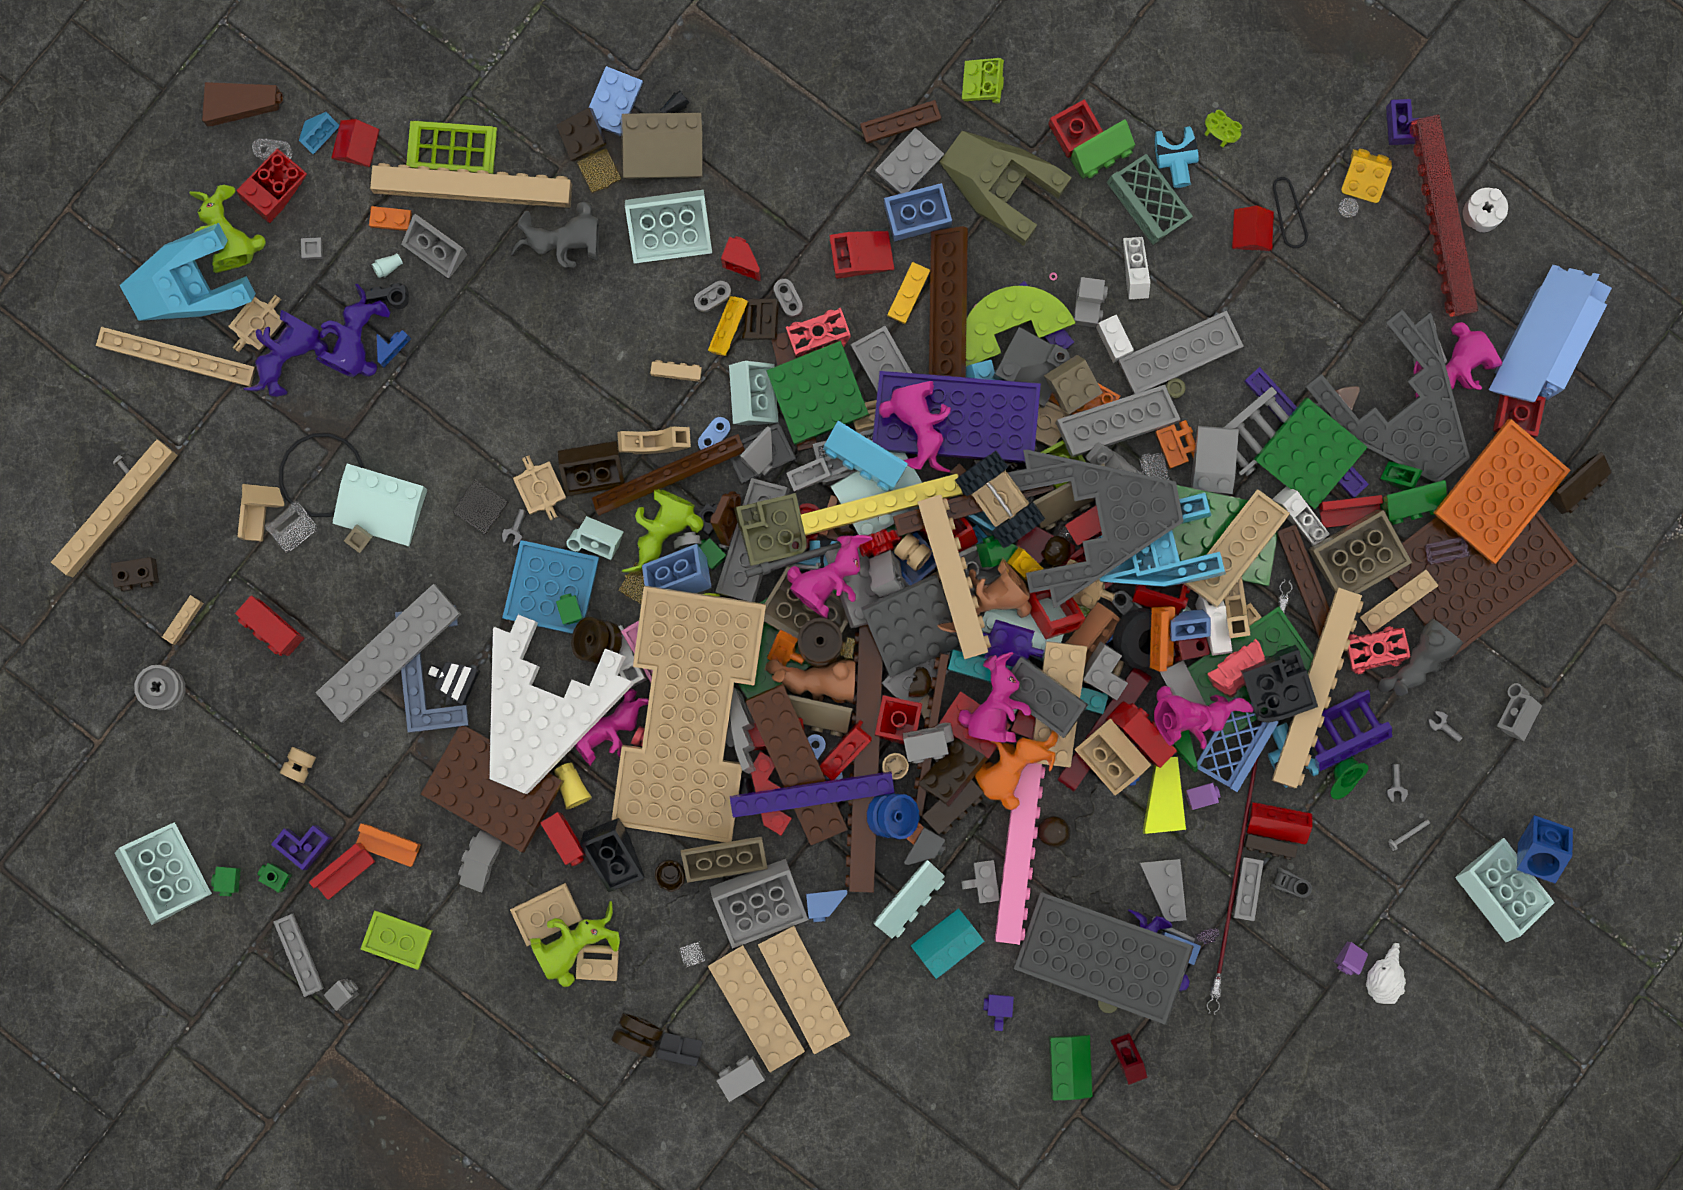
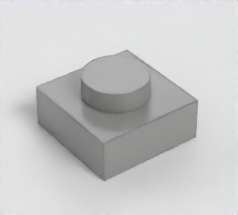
M321 237L301 238V258L303 260L323 259Z

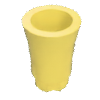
M566 763L554 770L556 777L564 781L560 790L566 809L577 807L592 798L572 763Z

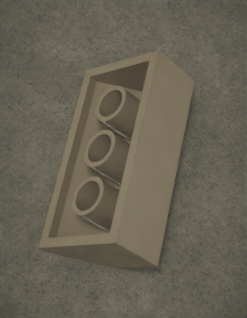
M788 695L798 718L803 719L804 725L811 726V731L822 733L823 729L831 731L830 735L839 737L847 734L852 708Z
M762 836L681 850L687 883L768 869Z

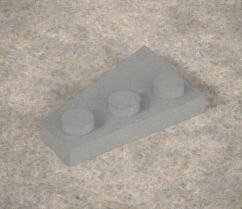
M1180 859L1139 863L1163 918L1169 922L1187 920Z

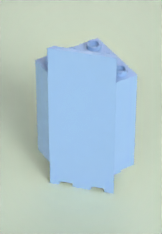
M1552 265L1542 286L1536 290L1501 358L1502 366L1497 367L1494 372L1496 376L1489 388L1490 391L1535 402L1538 396L1546 397V400H1549L1565 389L1607 306L1605 301L1612 288L1597 280L1600 274L1593 273L1592 276H1588L1581 270L1569 268L1566 271L1560 268V266Z

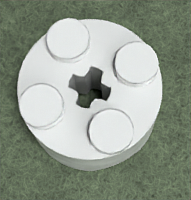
M1482 188L1477 190L1466 201L1463 208L1465 223L1478 232H1489L1495 229L1507 216V200L1499 189Z

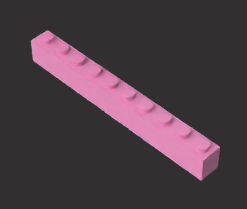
M1038 763L1028 764L1023 769L1014 792V796L1019 798L1020 805L1016 809L1010 810L994 939L996 942L1020 945V940L1024 941L1025 928H1022L1023 920H1027L1028 908L1024 907L1025 900H1029L1030 888H1027L1028 879H1032L1033 868L1030 867V859L1034 860L1035 847H1032L1033 839H1037L1038 827L1034 826L1035 819H1039L1040 807H1037L1038 799L1042 798L1043 787H1040V778L1044 779L1045 767Z

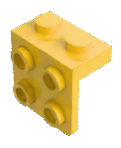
M1353 149L1351 163L1342 186V193L1378 203L1392 169L1391 160L1384 155H1371L1369 151L1364 149Z

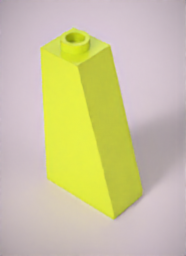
M1171 757L1161 768L1154 765L1143 834L1186 830L1178 757Z

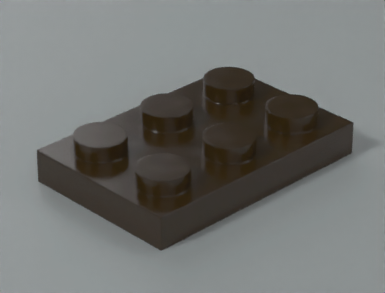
M956 738L948 747V754L934 764L920 781L919 786L950 806L988 759L982 753Z

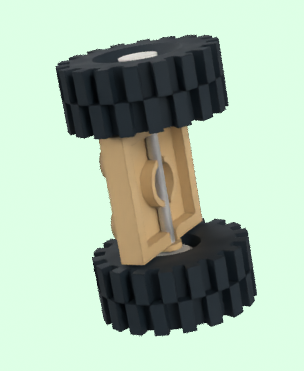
M994 451L955 479V482L966 497L972 494L996 527L992 533L1002 547L1006 548L1045 520V517L1034 502L1029 504L1006 472L1007 464L999 453Z

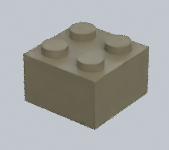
M1079 355L1074 356L1044 375L1060 408L1068 414L1103 393L1086 360Z

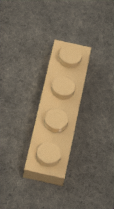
M1424 570L1360 616V618L1371 633H1373L1438 587V584L1429 572Z

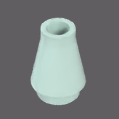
M395 254L375 260V263L371 265L378 278H385L398 266L402 265L403 262L400 256Z

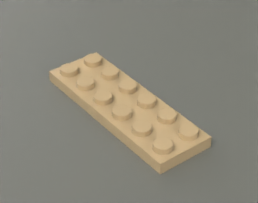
M1257 489L1207 553V555L1216 552L1221 553L1226 575L1184 584L1217 608L1290 513Z
M1046 641L1042 671L1079 698L1081 696L1087 646ZM1035 718L1032 740L1045 742L1049 739L1052 729ZM1077 722L1065 738L1058 735L1056 745L1048 750L1055 752V766L1071 767ZM1047 760L1038 762V764L1049 765Z
M795 926L758 944L813 1053L816 1054L850 1036Z
M743 945L708 966L769 1072L805 1052Z

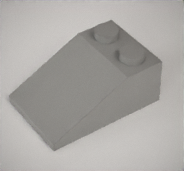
M1198 426L1190 481L1193 489L1233 494L1238 429Z

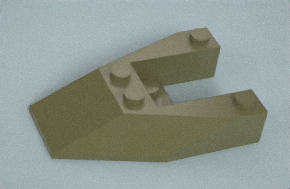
M963 130L939 161L974 211L1023 246H1025L1036 231L1037 224L1008 205L1009 199L1026 177L1059 199L1072 178L1055 165L1021 148Z

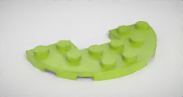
M1011 286L990 293L977 303L966 320V367L1001 354L994 336L998 333L1031 321L1037 337L1042 338L1076 324L1074 318L1060 300L1050 293L1035 287Z

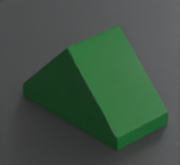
M1389 461L1380 479L1405 491L1415 488L1422 470Z

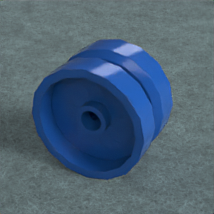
M905 794L878 795L869 804L867 822L875 835L885 838L906 839L914 833L918 826L919 809L913 798Z

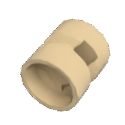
M909 533L897 545L894 554L901 560H907V564L915 571H918L929 559L932 550L924 544L919 545V540Z
M292 747L287 756L289 761L284 762L280 773L304 783L309 774L307 769L312 768L316 757ZM294 763L302 766L300 771L293 768Z
M899 753L889 754L882 763L883 773L891 771L893 780L903 778L909 767L907 759Z

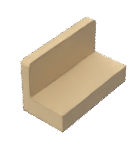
M241 499L238 538L263 542L266 507L242 505Z

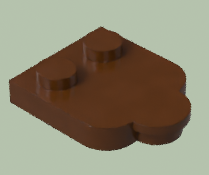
M735 491L722 495L715 513L711 516L710 523L721 545L725 546L730 545L737 525L734 508L739 507L741 504V496Z

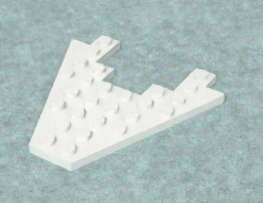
M518 615L510 633L496 627L493 628L490 779L528 794L633 686L634 682L618 676L625 656L605 649L590 686L571 680L564 698L532 686L540 667L524 661L523 658L538 622Z

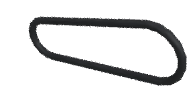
M1279 177L1273 183V191L1283 240L1289 247L1300 248L1304 246L1308 239L1306 225L1291 181L1286 177ZM1279 180H1286L1289 183L1305 232V239L1299 245L1290 244L1285 236L1276 191V183Z

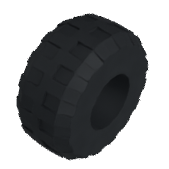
M1146 608L1133 609L1124 614L1116 624L1112 639L1114 650L1122 655L1120 660L1126 665L1140 670L1152 669L1150 668L1152 610ZM1147 630V641L1139 648V638Z

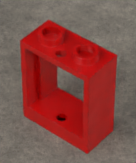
M1184 583L1177 584L1181 588L1179 597L1175 598L1147 589L1146 585H1136L1132 602L1151 608L1172 606L1175 607V615L1178 616L1181 609H1185L1187 606L1188 598L1185 596L1189 594L1190 588Z
M1050 589L1033 593L1029 592L1030 598L1028 602L1032 607L1030 614L1046 640L1078 630L1086 619L1074 598L1071 597L1060 605L1066 617L1050 621L1039 600L1051 597Z
M557 812L541 822L542 827L565 865L571 864V866H576L584 861L583 856L586 854L563 813Z

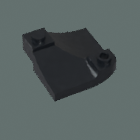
M1296 645L1276 651V654L1268 659L1241 670L1251 705L1254 709V715L1261 722L1283 720L1318 707L1307 670L1304 667L1300 651ZM1261 708H1267L1266 711L1260 712Z

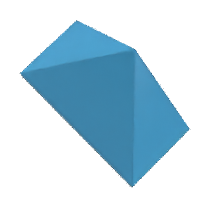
M324 112L304 122L299 141L314 154L339 128V124L327 112Z

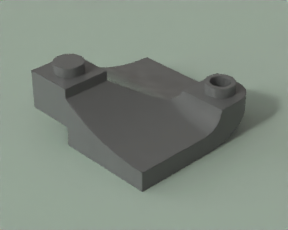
M1019 327L992 378L1002 381L1040 383L1039 406L1044 408L1052 394L1044 375L1068 361L1070 355L1067 350L1057 344H1050ZM1057 355H1062L1063 360H1059Z

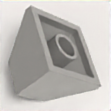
M769 426L740 455L742 462L758 477L762 474L766 476L773 468L771 466L773 463L772 433Z

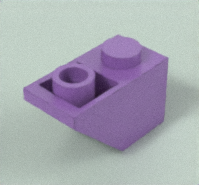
M1213 783L1184 791L1190 810L1219 803L1220 792Z
M1347 941L1334 962L1338 964L1337 969L1346 975H1359L1368 953L1352 942Z

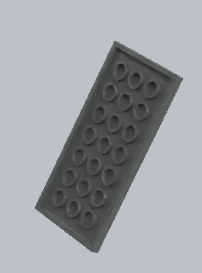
M1041 892L1014 969L1167 1025L1194 946Z

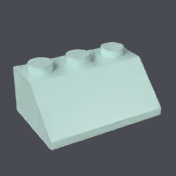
M742 361L729 365L733 424L761 425L779 423L777 398L766 371L774 368V364Z

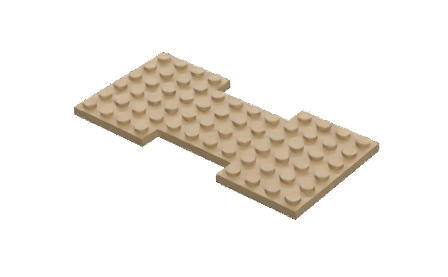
M644 586L633 667L653 670L643 745L642 747L622 745L612 820L620 818L624 827L719 842H732L735 817L733 818L730 796L739 795L742 768L740 762L723 760L734 682L755 685L766 604Z

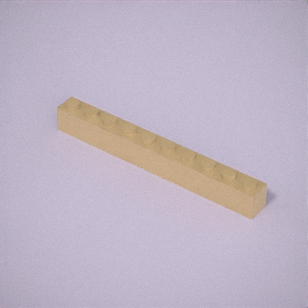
M379 163L378 166L372 165L370 189L374 194L571 207L572 183L571 180L564 176H557L554 179L548 178L546 175L528 177L527 174L517 173L516 176H512L506 172L489 174V172L479 170L477 173H470L466 169L449 171L448 168L430 170L429 167L418 166V169L410 168L408 165H398V167H390L389 164Z
M1341 588L1336 589L1308 671L1318 707L1293 716L1271 781L1294 789L1303 783L1305 774H1302L1304 766L1308 767L1311 755L1308 753L1310 748L1315 747L1318 736L1315 733L1317 727L1321 728L1324 716L1321 715L1323 709H1327L1331 700V697H1328L1330 689L1334 690L1338 678H1335L1337 670L1342 668L1344 659L1341 658L1343 650L1347 651L1351 640L1348 639L1350 631L1354 632L1357 621L1354 618L1356 612H1361L1364 603L1360 601L1362 595Z

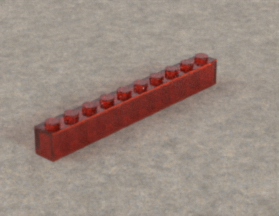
M1440 115L1415 119L1411 122L1410 134L1415 139L1414 153L1419 159L1418 173L1419 176H1422V193L1427 199L1425 209L1431 219L1429 229L1431 235H1434L1435 243L1433 244V249L1439 259L1437 269L1439 274H1442L1443 279L1441 289L1443 294H1446L1447 299L1445 309L1450 314V317L1477 312L1478 306Z

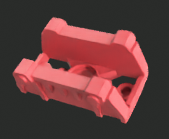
M841 308L835 311L828 310L824 315L801 323L793 322L790 327H785L794 353L798 358L839 341L845 347L851 338ZM837 319L836 323H830V321ZM821 326L824 329V333L821 336H815L812 333L814 327ZM835 327L839 329L845 328L847 331L838 335L829 333ZM801 331L804 332V334H802V335L796 334V333L801 332ZM801 339H811L807 346L796 349L795 346L800 343Z
M1389 626L1380 632L1361 636L1355 634L1348 636V639L1351 640L1350 645L1358 643L1367 645L1363 647V650L1351 648L1350 645L1347 651L1351 669L1355 674H1362L1367 669L1386 665L1400 666L1401 662L1411 657L1404 628L1393 629V627ZM1402 634V638L1397 640L1396 643H1392V641L1386 642L1389 637ZM1375 643H1380L1383 646L1382 654H1376L1373 651ZM1398 647L1399 649H1405L1406 653L1394 655L1390 651ZM1360 655L1370 656L1366 662L1354 664V660Z
M1255 639L1247 647L1243 646L1239 651L1230 654L1222 663L1217 665V669L1209 672L1207 675L1214 688L1229 697L1236 695L1237 690L1245 685L1241 670L1265 660L1260 643Z

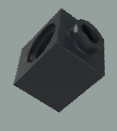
M707 503L698 516L704 521L705 515L715 513L717 505L713 503L711 506ZM704 521L702 531L710 536L714 529L711 523Z

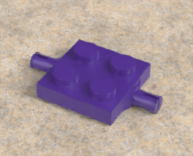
M995 620L990 633L983 632V636L988 635L991 645L990 648H987L988 652L984 658L988 659L994 655L998 658L1003 654L1013 652V655L1006 661L1008 666L1014 667L1022 656L1026 659L1030 655L1042 658L1044 650L1032 647L1035 631Z

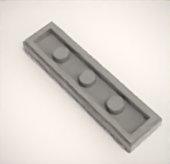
M294 913L274 921L303 996L306 997L324 989Z

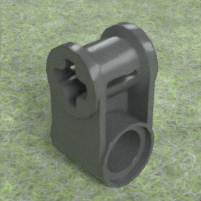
M1125 591L1113 593L1115 597L1116 595L1123 596L1124 604L1122 606L1116 604L1115 597L1112 602L1109 601L1112 608L1121 617L1133 609L1143 608L1140 604L1132 602V598Z
M1278 867V874L1274 883H1271V887L1298 898H1305L1311 894L1312 886L1310 882ZM1299 883H1303L1306 886V892L1302 895L1296 889Z

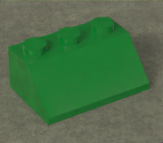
M1443 480L1387 495L1382 498L1383 503L1380 505V508L1384 510L1392 526L1403 523L1405 518L1410 517L1411 520L1422 518L1424 513L1430 512V515H1435L1433 512L1447 496L1446 481Z
M1090 1035L1049 1036L1051 1099L1076 1100L1091 1098Z

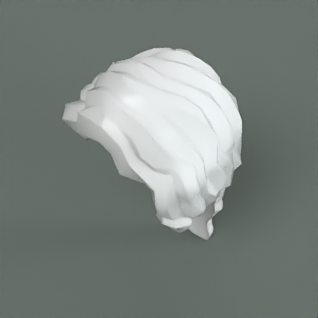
M1394 943L1391 949H1389L1388 954H1386L1385 959L1376 961L1374 966L1368 971L1366 987L1368 994L1373 997L1376 1003L1395 1004L1400 995H1403L1405 992L1406 980L1404 970L1399 965V943Z

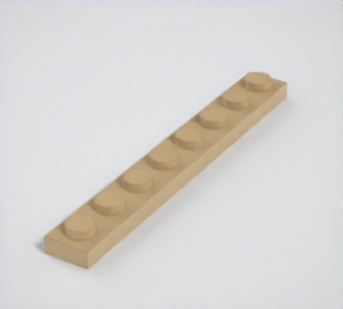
M101 327L96 346L99 348L251 387L256 368L253 366Z

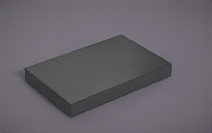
M780 423L770 427L773 450V463L771 465L773 468L771 471L796 460ZM763 430L741 440L745 450ZM741 454L730 458L741 484L751 481V478L755 479L758 476L742 462Z

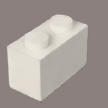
M1117 315L1098 323L1096 329L1113 363L1134 351Z

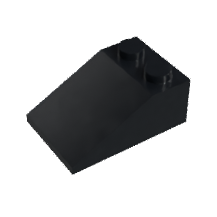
M620 818L583 832L580 846L608 892L644 879L645 876L632 841Z

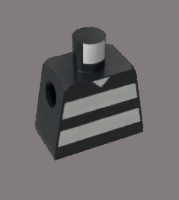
M445 662L443 669L432 665L428 676L437 679L436 689L456 702L466 705L480 670Z

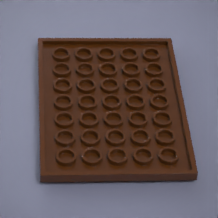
M1539 511L1496 564H1492L1440 518L1435 517L1402 542L1412 563L1387 578L1395 589L1398 590L1424 570L1429 572L1438 584V587L1419 599L1410 608L1424 626L1433 618L1463 642L1456 653L1458 654L1578 561Z

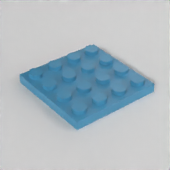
M520 540L503 619L515 621L517 616L521 615L538 622V627L573 634L578 622L564 626L556 601L560 600V596L571 593L572 596L576 595L583 618L586 617L599 557Z

